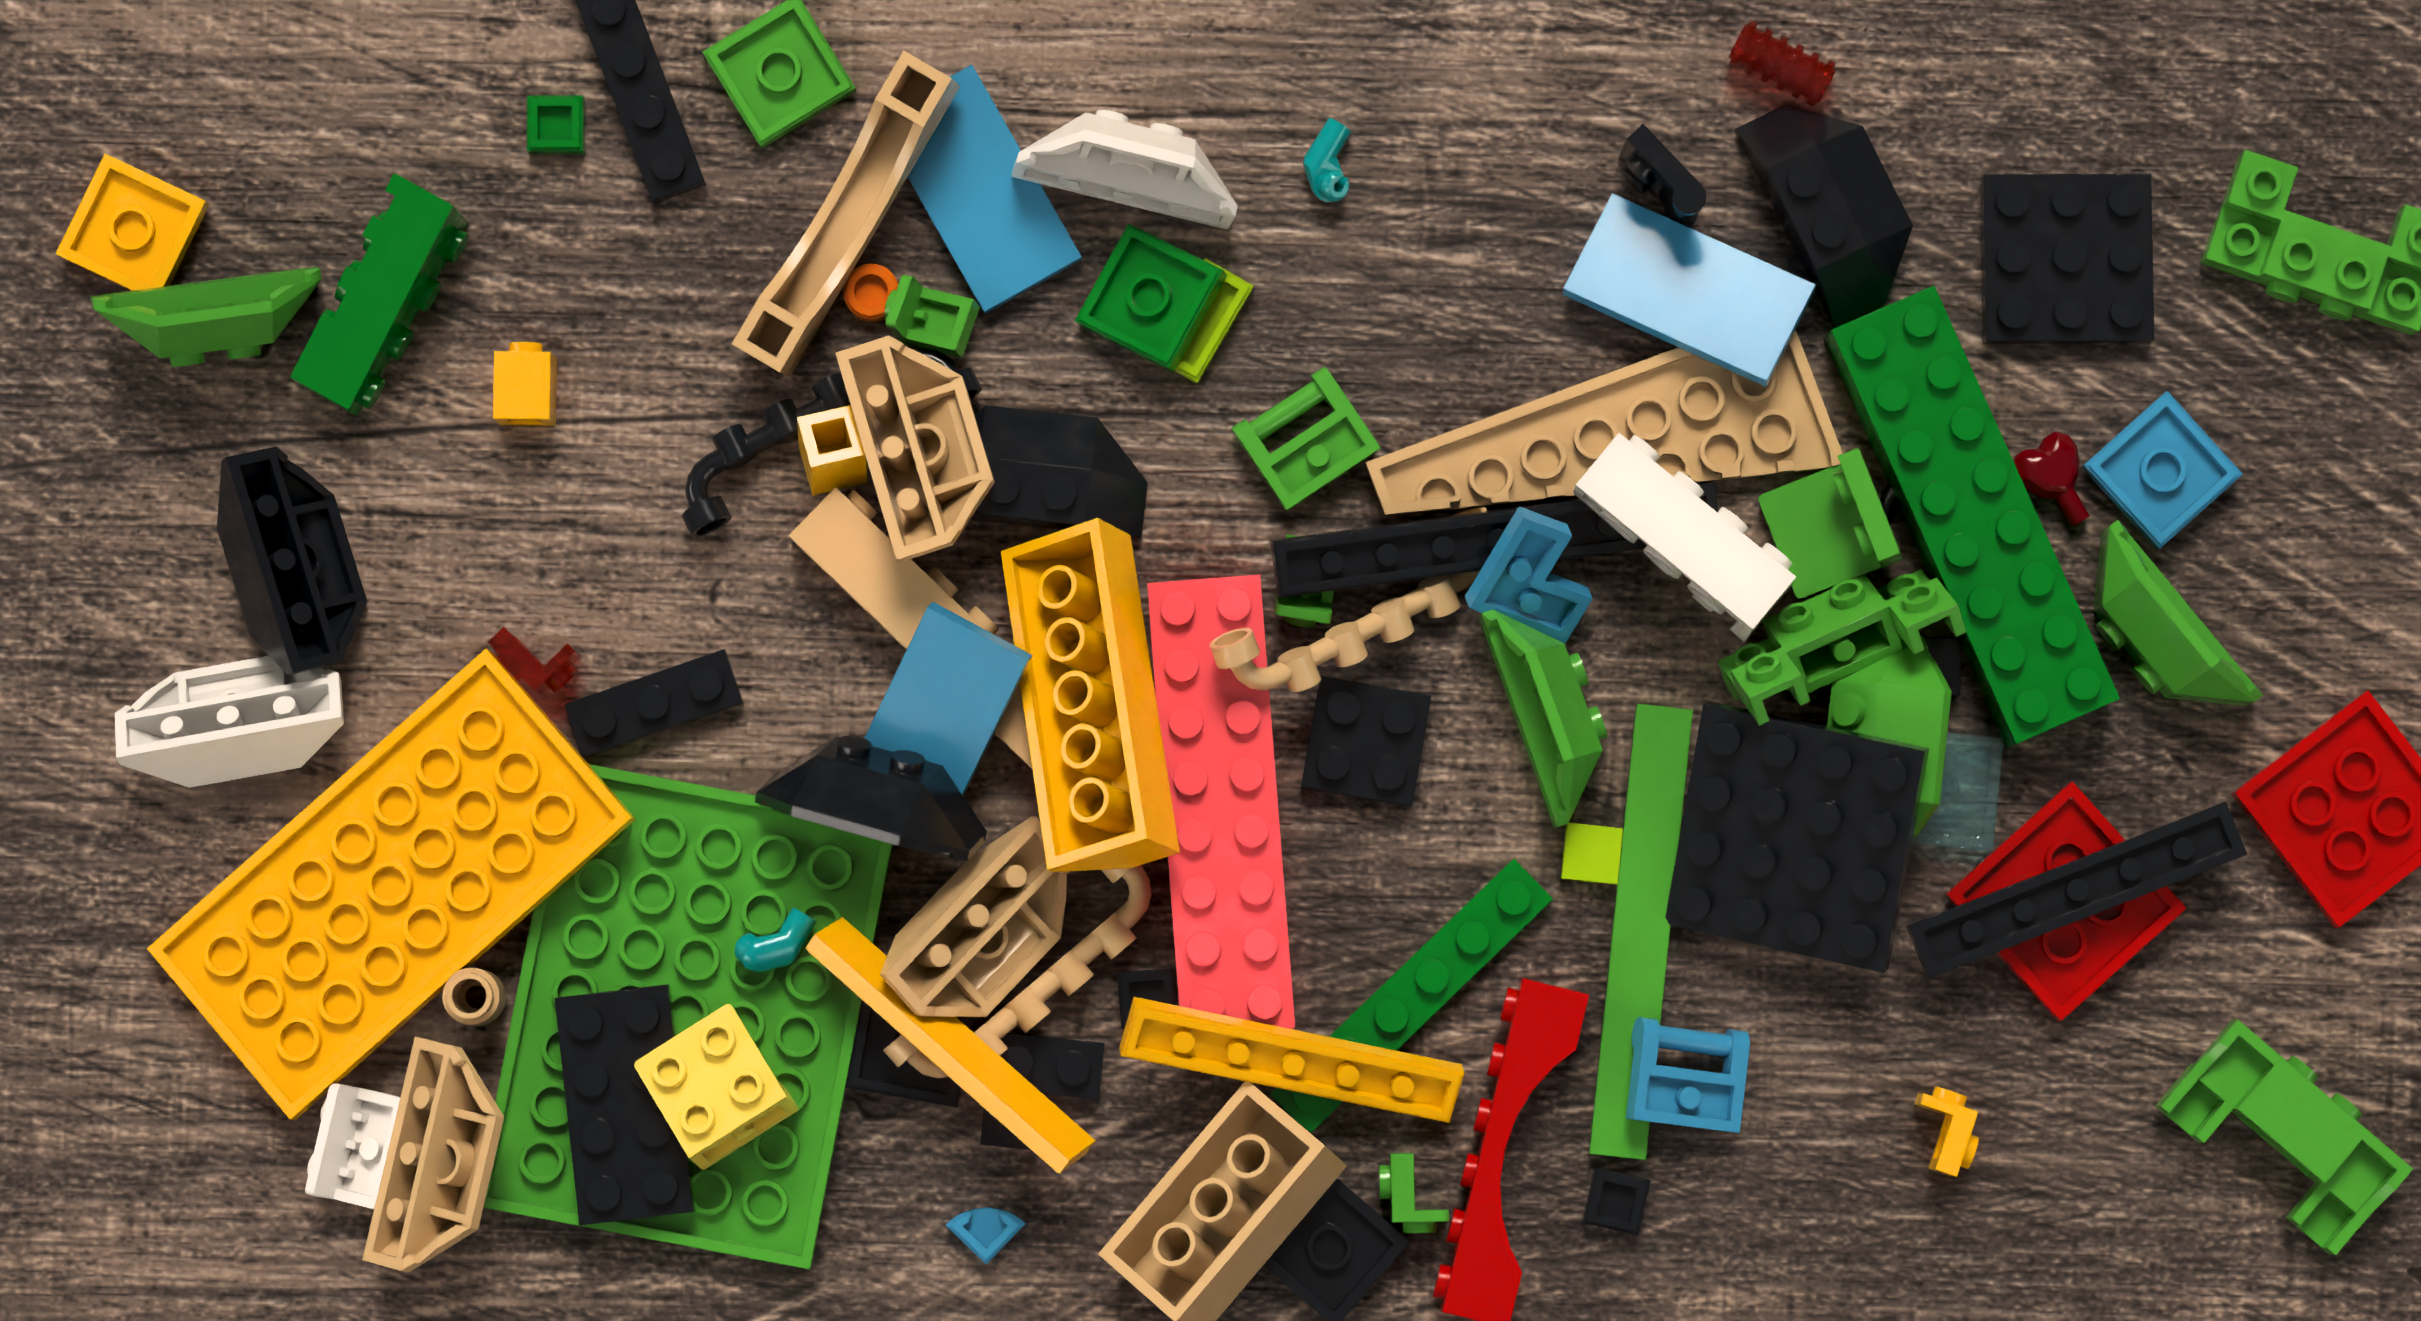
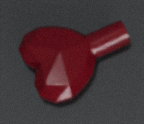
M2053 432L2043 438L2038 449H2025L2014 456V464L2027 492L2039 498L2054 499L2070 527L2090 516L2074 489L2079 475V454L2077 445L2069 435Z

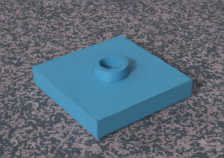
M2168 391L2164 392L2081 467L2156 550L2165 545L2243 475Z

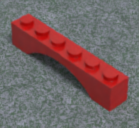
M1525 978L1520 979L1518 989L1507 987L1500 1014V1020L1509 1022L1505 1043L1494 1042L1486 1073L1487 1076L1495 1077L1496 1080L1491 1100L1480 1098L1473 1131L1482 1133L1477 1155L1471 1153L1466 1155L1459 1186L1469 1188L1464 1210L1453 1209L1446 1242L1454 1243L1455 1249L1451 1265L1440 1264L1432 1297L1442 1299L1440 1311L1476 1321H1511L1522 1271L1510 1247L1502 1217L1500 1181L1504 1152L1515 1119L1531 1092L1553 1067L1576 1050L1589 994Z

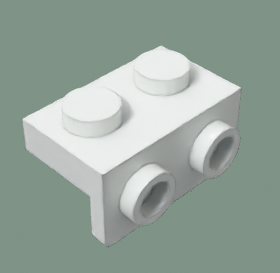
M332 1083L329 1086L327 1098L321 1108V1123L314 1153L308 1163L306 1194L374 1209L399 1106V1096L339 1083Z

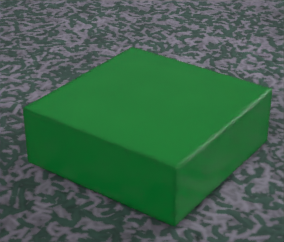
M583 95L527 96V152L529 154H585V98Z

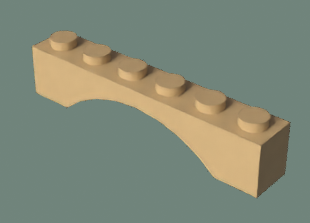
M903 50L876 96L859 137L824 203L791 255L759 296L733 340L732 345L776 371L791 377L961 87L952 78Z

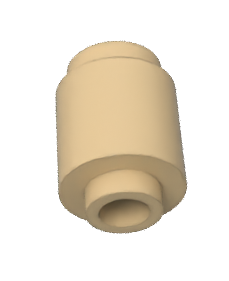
M465 968L455 972L447 980L443 989L442 999L447 1013L454 1020L466 1025L479 1026L491 1023L499 1017L506 1004V990L502 981L494 973L484 969ZM477 986L483 987L486 991V1001L481 1008H474L468 1000L469 992Z

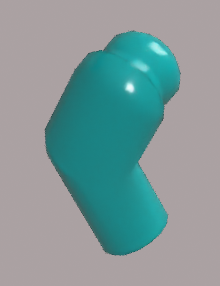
M1332 118L1327 119L1303 159V166L1311 191L1324 202L1340 201L1348 194L1350 189L1349 179L1344 177L1337 156L1352 132Z
M793 907L778 933L755 937L752 933H748L740 937L735 944V957L743 963L746 969L755 972L788 966L797 957L817 921Z

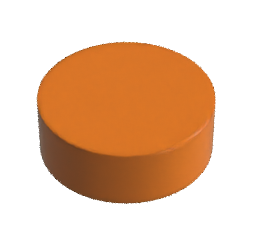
M878 264L861 265L852 271L843 287L845 303L851 313L857 318L868 322L881 321L885 319L887 298L893 290H897L898 282L893 273L884 266Z

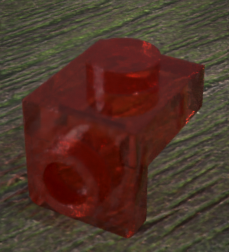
M505 627L488 641L498 653L496 657L517 681L523 678L541 695L548 688L556 693L579 670L574 663L581 657V654L570 644H566L544 666Z

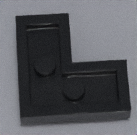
M1010 1033L1001 1039L1008 1049L1000 1056L1041 1093L1099 1099L1105 1043ZM984 1108L980 1145L1031 1150Z

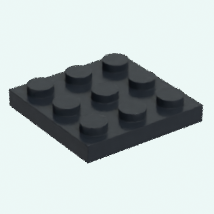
M2151 174L1982 175L1980 178L1983 344L2152 343L2154 341Z

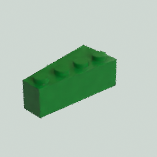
M393 173L385 189L386 192L394 195L387 212L383 211L379 216L372 215L362 234L365 237L362 249L366 251L362 261L355 260L351 265L346 266L336 285L337 289L334 298L340 301L336 312L328 308L322 313L290 376L299 385L357 417L363 406L370 409L378 400L386 382L381 378L383 371L391 358L396 361L399 360L408 348L413 337V331L408 329L419 309L426 312L431 307L441 288V282L436 280L447 261L454 263L459 258L469 239V234L464 232L468 222L452 204L396 173Z

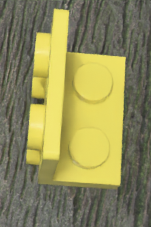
M730 1004L717 1009L641 1057L634 1064L635 1069L688 1158L702 1170L707 1169L800 1110L789 1091L775 1077L736 1010Z

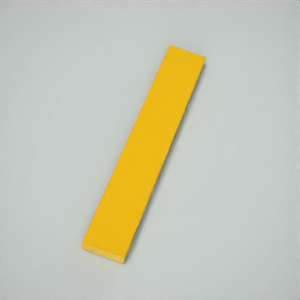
M844 917L814 934L805 949L1054 1171L1059 1174L1089 1151L1096 1140L957 1017L916 1016L880 976L887 956Z
M1133 997L1119 1047L1120 1054L1123 1057L1447 1123L1450 1122L1465 1073L1462 1064L1138 997Z

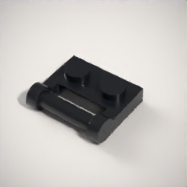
M1642 124L1626 139L1619 159L1624 164L1620 171L1638 192L1643 194L1648 189L1665 207L1664 217L1691 228L1697 219L1698 213L1705 205L1706 191L1657 137Z

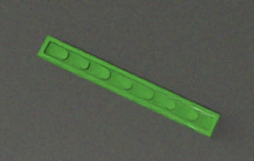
M1646 704L1635 705L1618 885H1616L1588 1154L1646 1160L1650 1122L1626 1119L1634 1053L1632 1030L1636 1019L1639 1017L1656 1019L1659 1025L1661 1021L1671 926L1665 916L1681 830L1693 710Z

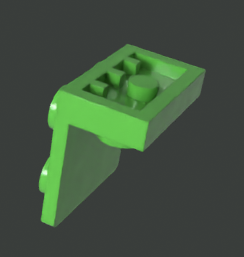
M1859 448L1839 455V465L1763 493L1758 498L1777 549L1792 562V566L1788 570L1796 578L1791 586L1795 596L1800 600L1831 589L1837 583L1844 580L1855 579L1864 574L1867 575L1903 561Z

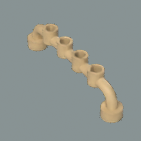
M1484 506L1466 508L1451 516L1485 512L1487 509ZM1480 571L1426 578L1418 584L1417 589L1402 597L1390 598L1376 604L1368 615L1354 622H1345L1330 628L1325 633L1324 638L1309 646L1297 647L1286 651L1278 657V662L1269 667L1260 668L1252 662V659L1259 655L1260 649L1251 628H1239L1226 632L1215 638L1209 644L1217 667L1219 669L1230 668L1237 680L1250 689L1266 691L1287 683L1290 692L1304 691L1321 681L1317 666L1331 659H1334L1337 667H1348L1364 660L1368 656L1364 642L1380 634L1383 642L1391 643L1411 635L1414 632V627L1410 617L1425 609L1430 618L1444 617L1457 611L1461 605L1456 593L1472 584Z
M1142 865L1128 869L1101 870L1112 884L1121 877L1126 881L1129 887L1128 900L974 1032L998 1055H1001L1008 1049L1001 1039L1012 1029L1019 1025L1027 1033L1051 1012L1044 1002L1060 988L1067 996H1070L1088 981L1094 974L1087 965L1102 952H1105L1112 960L1137 938L1130 928L1138 923L1146 913L1152 896L1150 879ZM902 1035L883 1050L897 1068L907 1060L912 1067L923 1075L934 1078L948 1077Z

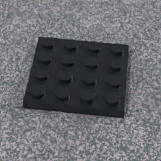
M1710 701L1704 703L1665 916L1668 923L1690 930L1885 973L1889 969L1929 748L1767 714L1769 722L1759 726L1748 709Z

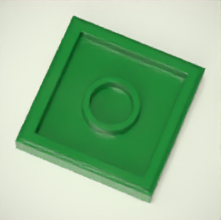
M1128 223L1074 321L1079 326L1174 373L1228 275L1224 270Z

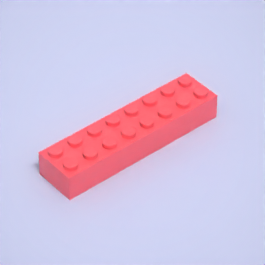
M1258 574L1147 583L1155 694L1180 853L1168 856L1179 1006L1295 1029L1269 690L1250 689L1237 680L1230 668L1219 669L1209 647V644L1215 638L1226 632L1239 628H1251L1260 649L1259 655L1252 659V662L1257 667H1267L1261 577Z

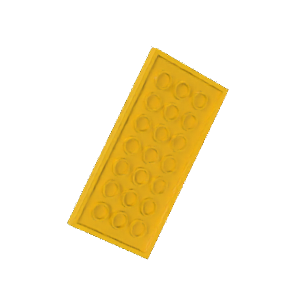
M485 649L151 944L147 950L290 1120H297L328 1092L329 1086L332 1083H339L443 991L447 980L455 972L469 968L636 819L491 650Z

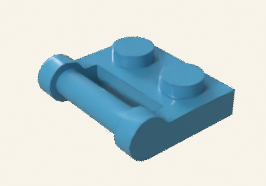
M1637 1018L1632 1030L1634 1053L1626 1119L1740 1133L1750 1050L1748 1032L1728 1029L1725 1034L1661 1026L1656 1019ZM1658 1048L1722 1056L1724 1061L1723 1072L1716 1073L1656 1065Z

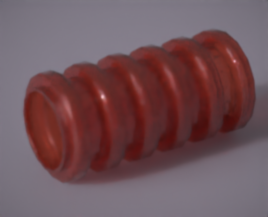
M1753 20L1749 24L1746 23L1728 57L1730 58L1729 65L1736 67L1738 63L1746 67L1745 73L1751 75L1755 71L1761 74V81L1767 83L1771 79L1777 82V89L1782 91L1787 87L1793 90L1791 96L1796 99L1800 95L1807 97V104L1812 107L1815 106L1816 102L1819 103L1836 72V68H1834L1836 62L1828 60L1827 63L1819 60L1820 54L1813 52L1810 56L1804 53L1805 47L1803 45L1797 44L1794 48L1788 45L1789 38L1782 36L1778 40L1772 37L1773 30L1766 28L1763 32L1756 28L1758 23Z

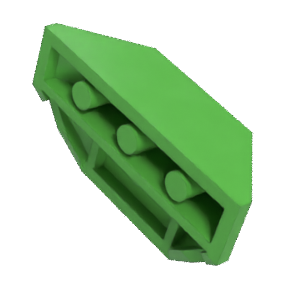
M314 266L90 296L91 306L95 311L157 357H170L171 367L204 363V352L226 350L228 359L262 355L260 345L274 343L322 278L320 268Z
M2117 520L2100 532L2093 611L2101 621L2096 624V627L2103 638L2115 650L2118 651L2123 647L2137 663L2132 668V671L2141 684L2150 693L2155 694L2157 691H2160L2165 698L2246 706L2262 697V692L2228 654L2131 537L2121 522Z
M1495 610L1481 613L1479 616L1481 626L1554 829L1562 827L1569 822L1603 751L1599 740L1608 738L1598 707L1587 708L1580 687L1589 684L1583 663L1578 653L1568 655L1565 643Z
M1899 635L1903 647L1902 650L1832 682L1827 726L1929 748L1913 834L1914 839L1940 805L1952 691L1938 664L1927 650L1929 647L1924 637L1920 636L1925 650L1914 654Z

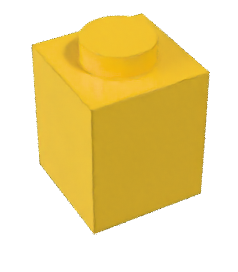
M536 342L509 343V351H494L493 419L499 425L556 426L557 358L551 352H543V344Z
M851 405L797 417L798 445L812 496L831 492L835 487L839 490L867 483L866 456Z

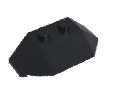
M1785 104L1736 128L1734 131L1810 282L1816 284L1815 292L1833 328L1844 325L1883 306L1888 298L1913 224L1864 127Z
M986 405L975 414L995 483L970 520L1063 530L1099 518L1131 535V538L1142 539L1148 482L1099 418Z
M276 446L225 457L221 461L217 531L250 636L290 676L336 665L344 661L348 651L347 647L356 631L366 606L367 598L334 494L304 469L287 459L288 456Z
M859 736L834 737L775 773L756 792L755 803L771 807L773 810L792 817L932 854L943 853L951 858L968 861L986 841V829L942 765L925 761L924 756L917 752L908 750L892 752L873 747L869 740Z

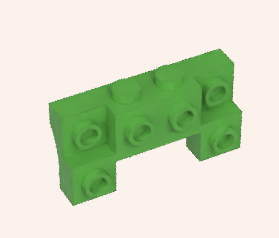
M2246 149L2239 154L2224 200L2208 237L2200 261L2201 264L2267 286L2265 293L2273 298L2297 303L2300 297L2320 304L2318 311L2334 319L2351 321L2353 315L2411 336L2419 332L2421 327V209L2407 204L2398 209L2386 245L2285 210L2298 167Z
M1922 569L1911 574L1900 575L1878 589L1873 586L1864 574L1855 579L1839 582L1832 589L1804 602L1790 604L1779 613L1762 620L1768 635L1767 639L1758 643L1744 645L1735 653L1717 662L1729 692L1735 700H1740L1760 726L1769 722L1762 700L1789 689L1800 706L1810 702L1808 693L1902 650L1903 647L1899 635L1911 651L1917 654L1925 650L1919 629L1941 619L1956 637L1966 633V629L1958 604L1937 578L1930 580Z
M2238 1019L2231 1020L2200 1058L2186 1068L2155 1107L2197 1143H2205L2229 1113L2232 1112L2314 1182L2285 1218L2326 1253L2337 1255L2367 1218L2400 1186L2413 1168L2358 1122L2363 1114L2351 1102L2338 1093H2335L2330 1098L2314 1085L2319 1077L2304 1062L2295 1056H2291L2286 1061Z

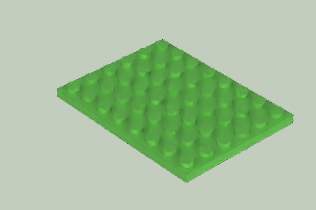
M589 764L636 820L533 910L495 1100L504 1115V1121L483 1208L810 1270L812 1268L845 1098L847 1076L862 999L815 959L805 948L814 934L841 917H844L874 944L893 844L789 816L773 810L771 807L755 803L756 795ZM793 907L817 921L797 957L788 966L755 972L746 969L743 963L735 957V944L740 937L748 933H752L755 937L778 933ZM668 984L671 989L676 1035L722 1006L730 1004L736 1010L775 1077L789 1091L800 1110L705 1170H702L690 1160L695 1212L579 1225L555 998Z

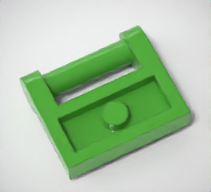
M1325 366L1310 375L1312 379L1310 383L1251 422L1248 423L1244 419L1231 428L1236 439L1249 455L1286 512L1381 449ZM1324 399L1334 412L1271 454L1268 452L1261 441Z

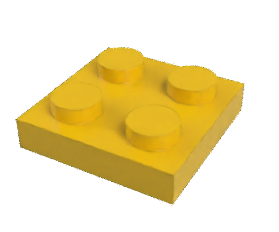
M104 154L55 254L130 291L170 286L210 204L197 196Z

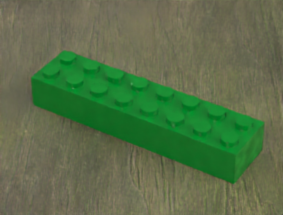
M1933 285L1832 329L1824 338L1826 346L1885 478L1895 493L1902 516L1931 580L1937 578L1958 604L1966 633L1957 636V639H1961L1962 650L2006 748L2119 700L2120 697L1935 286Z

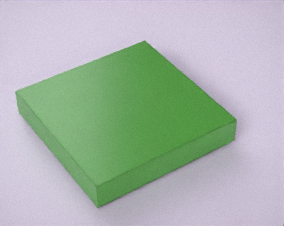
M786 0L702 51L761 149L857 91L802 0Z

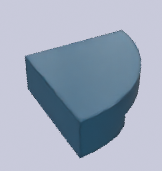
M982 1207L957 1215L946 1226L987 1264L1026 1222L1009 1211L999 1208Z

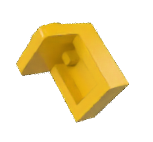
M1937 1086L1934 1087L1932 1096L1918 1093L1914 1103L1915 1105L1945 1115L1928 1169L1957 1177L1960 1167L1969 1169L1976 1153L1979 1137L1971 1135L1978 1111L1964 1107L1967 1096Z

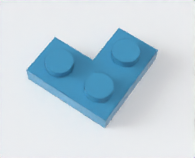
M1519 506L1465 595L1469 608L1481 613L1495 610L1558 641L1566 643L1593 600L1587 586L1550 573L1572 537L1568 525Z

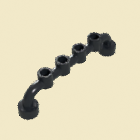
M915 350L960 374L965 381L970 400L982 391V387L972 368L960 370L949 356L936 350ZM841 373L830 375L817 382L812 387L817 399L799 408H796L792 399H784L769 406L762 412V416L767 423L766 425L746 434L742 424H736L720 431L712 438L717 450L699 460L687 477L685 494L689 508L681 517L691 537H700L711 533L725 525L732 518L722 496L709 498L708 484L713 477L725 470H733L749 463L757 454L776 444H785L798 438L797 417L850 405Z

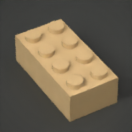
M1244 1082L1098 1255L1173 1321H1216L1344 1171L1347 1165L1253 1084Z

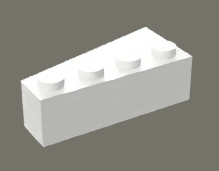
M1618 433L1577 482L1573 493L1626 540L1635 543L1638 538L1647 545L1643 550L1644 553L1666 575H1671L1676 579L1682 574L1691 581L1687 587L1694 594L1692 597L1709 612L1715 611L1722 615L1726 611L1733 617L1736 622L1730 630L1745 643L1795 580L1796 576L1788 570L1792 566V562L1771 544L1765 543L1761 548L1744 534L1748 529L1747 525L1730 510L1721 507L1716 512L1701 500L1700 497L1704 491L1687 475L1677 471L1672 476L1658 465L1656 461L1660 455L1644 440L1636 435H1633L1628 440Z

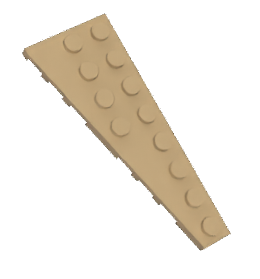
M1795 330L1767 387L1678 347L1370 460L1365 465L1385 517L1574 497L1576 495L1573 491L1577 482L1618 433L1628 440L1633 435L1638 436L1660 455L1656 463L1669 474L1674 476L1677 471H1680L1696 483L1827 469L1840 464L1838 456L1843 454Z

